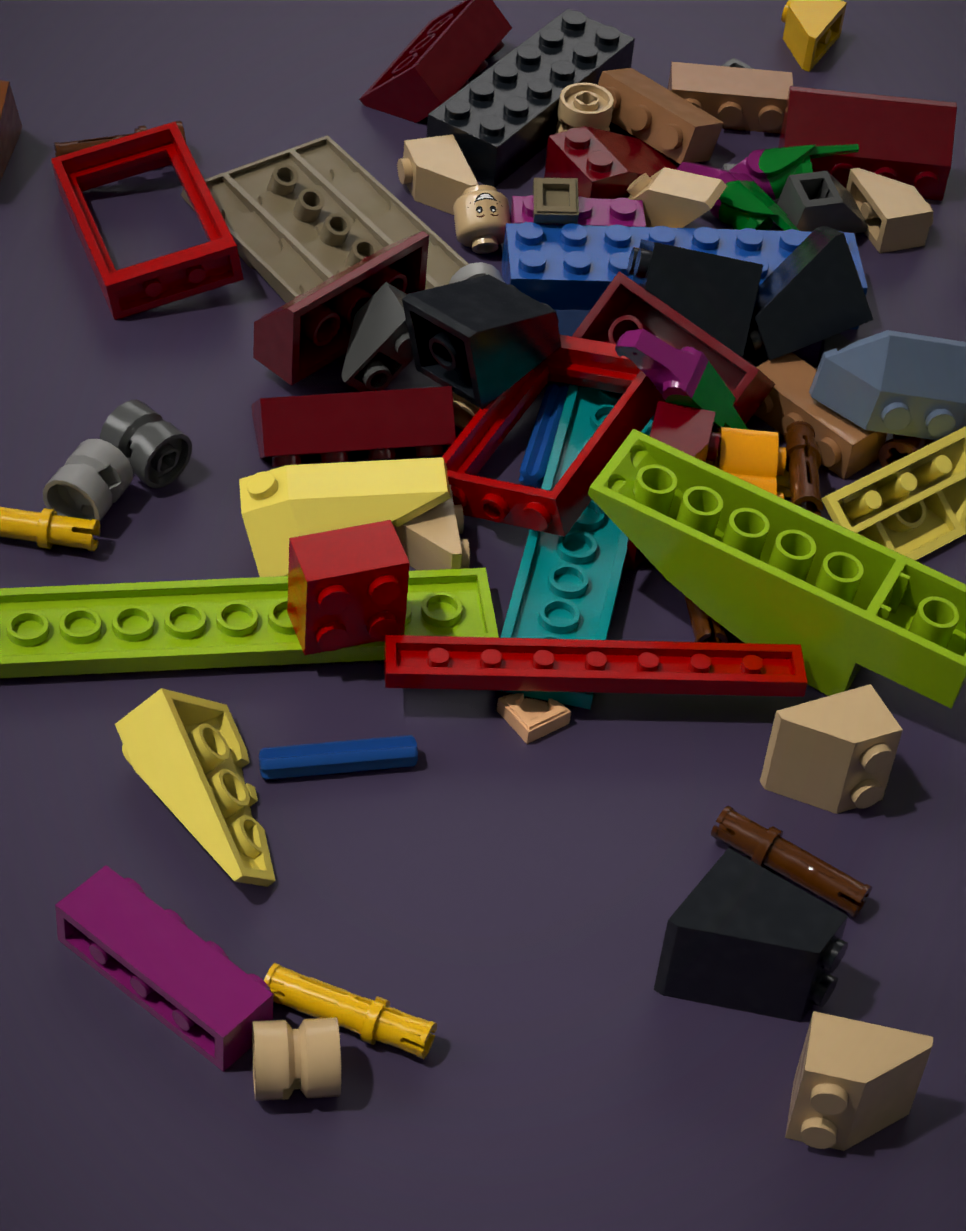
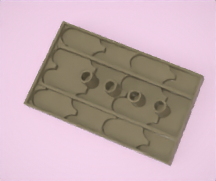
M328 135L204 179L237 245L239 256L250 268L256 269L285 303L290 302L298 295L304 294L327 281L330 277L355 265L365 257L421 231L429 234L425 290L449 284L451 277L460 268L469 264ZM183 188L181 196L193 209Z

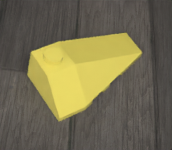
M443 457L285 465L239 479L241 514L260 577L288 576L289 538L391 520L393 526L400 527L451 498L447 467Z
M161 688L115 723L123 743L122 752L126 760L234 882L268 887L276 881L265 830L252 817L250 807L258 801L255 787L249 783L245 784L242 768L250 763L247 749L226 704Z

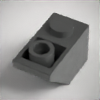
M828 171L788 176L777 205L788 215L789 220L800 231L813 232L816 228L827 226L842 232H866L868 225L852 194Z
M387 282L355 313L341 377L346 384L361 392L384 390L414 359L402 298L407 294Z

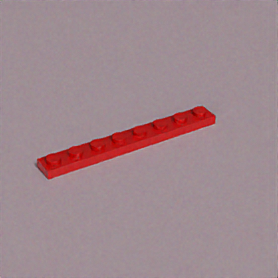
M385 635V688L804 697L808 683L801 644Z

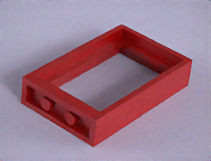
M175 121L51 159L59 193L114 320L244 280L237 245ZM172 164L209 242L116 270L82 191Z
M560 335L561 348L485 408H480L442 456L447 467L449 485H451L454 505L461 504L463 515L566 536L592 500L588 495L591 484L633 429L640 432L644 429L656 412L658 401H664L662 394L634 362L626 356H618L615 351L616 344ZM549 381L623 394L552 491L476 476Z

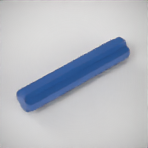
M554 383L546 388L519 470V482L521 485L540 488L543 484L569 389L567 386L559 387Z
M403 735L265 747L259 751V770L263 779L271 780L413 767L418 761V746L414 736Z

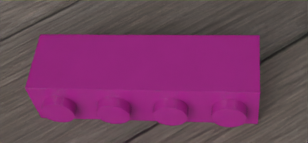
M107 865L55 904L58 940L221 1071L224 1072L252 1047L253 1021L273 1020L274 994L263 979L255 974L244 972L229 960L219 945L212 941L205 942L187 928L184 920L171 909L164 910L146 896L144 890L136 881L128 877H121Z

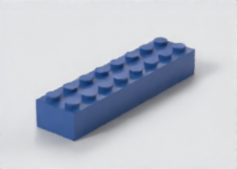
M533 222L521 224L506 223L502 275L506 284L515 286L520 292L540 303L548 304L553 310H591L619 271L631 280L633 279V275L627 273L628 262L632 248H639L641 239L762 264L760 285L812 231H799L795 229L776 231L752 228L741 230L713 229L710 227L669 228L667 226L629 227L618 224L592 226L576 223L566 225L536 224ZM843 232L866 296L868 286L855 234Z

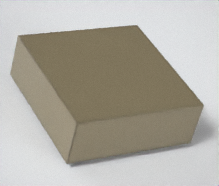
M534 178L533 223L578 224V178Z

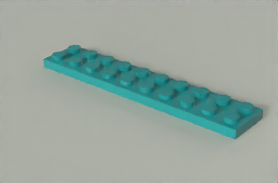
M569 385L541 489L553 490L623 395L622 393ZM655 413L641 431L648 436L651 433ZM591 500L566 536L530 529L500 638L607 640L625 564L628 537L593 500ZM497 690L512 694L523 693L526 697L546 701L551 698L561 704L591 709L595 693Z

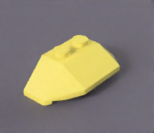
M966 426L821 498L832 521L915 561L965 535Z

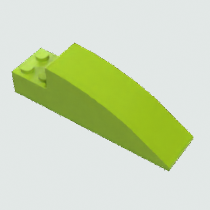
M635 429L630 432L589 487L588 495L656 569L708 616L741 641L758 644H801L808 685L827 696L848 691L860 668L863 666L952 709L966 683V584Z

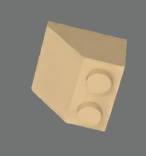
M871 684L777 710L760 783L765 790L835 814L854 808H868L883 800L903 729Z
M813 1011L793 1081L785 1138L804 1142L813 1148H833L845 1151L909 1115L933 1046V1037Z

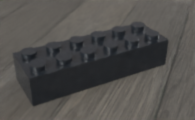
M567 9L428 114L426 138L453 134L476 180L484 185L497 187L548 145V137L556 133L561 91L566 86L574 83L587 82L598 85L602 71L631 68L635 38L620 32L613 26H606L588 18L579 11Z

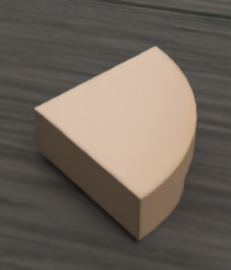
M523 693L510 694L498 698L497 712L526 744L558 730L570 722L571 711L554 699L549 698L548 702L524 698Z

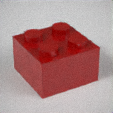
M391 520L289 538L287 613L304 656L385 641V635H404L410 562Z

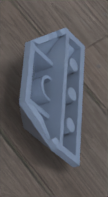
M891 330L883 331L855 341L839 351L835 348L824 352L809 390L810 396L864 430L939 440L966 426V342Z

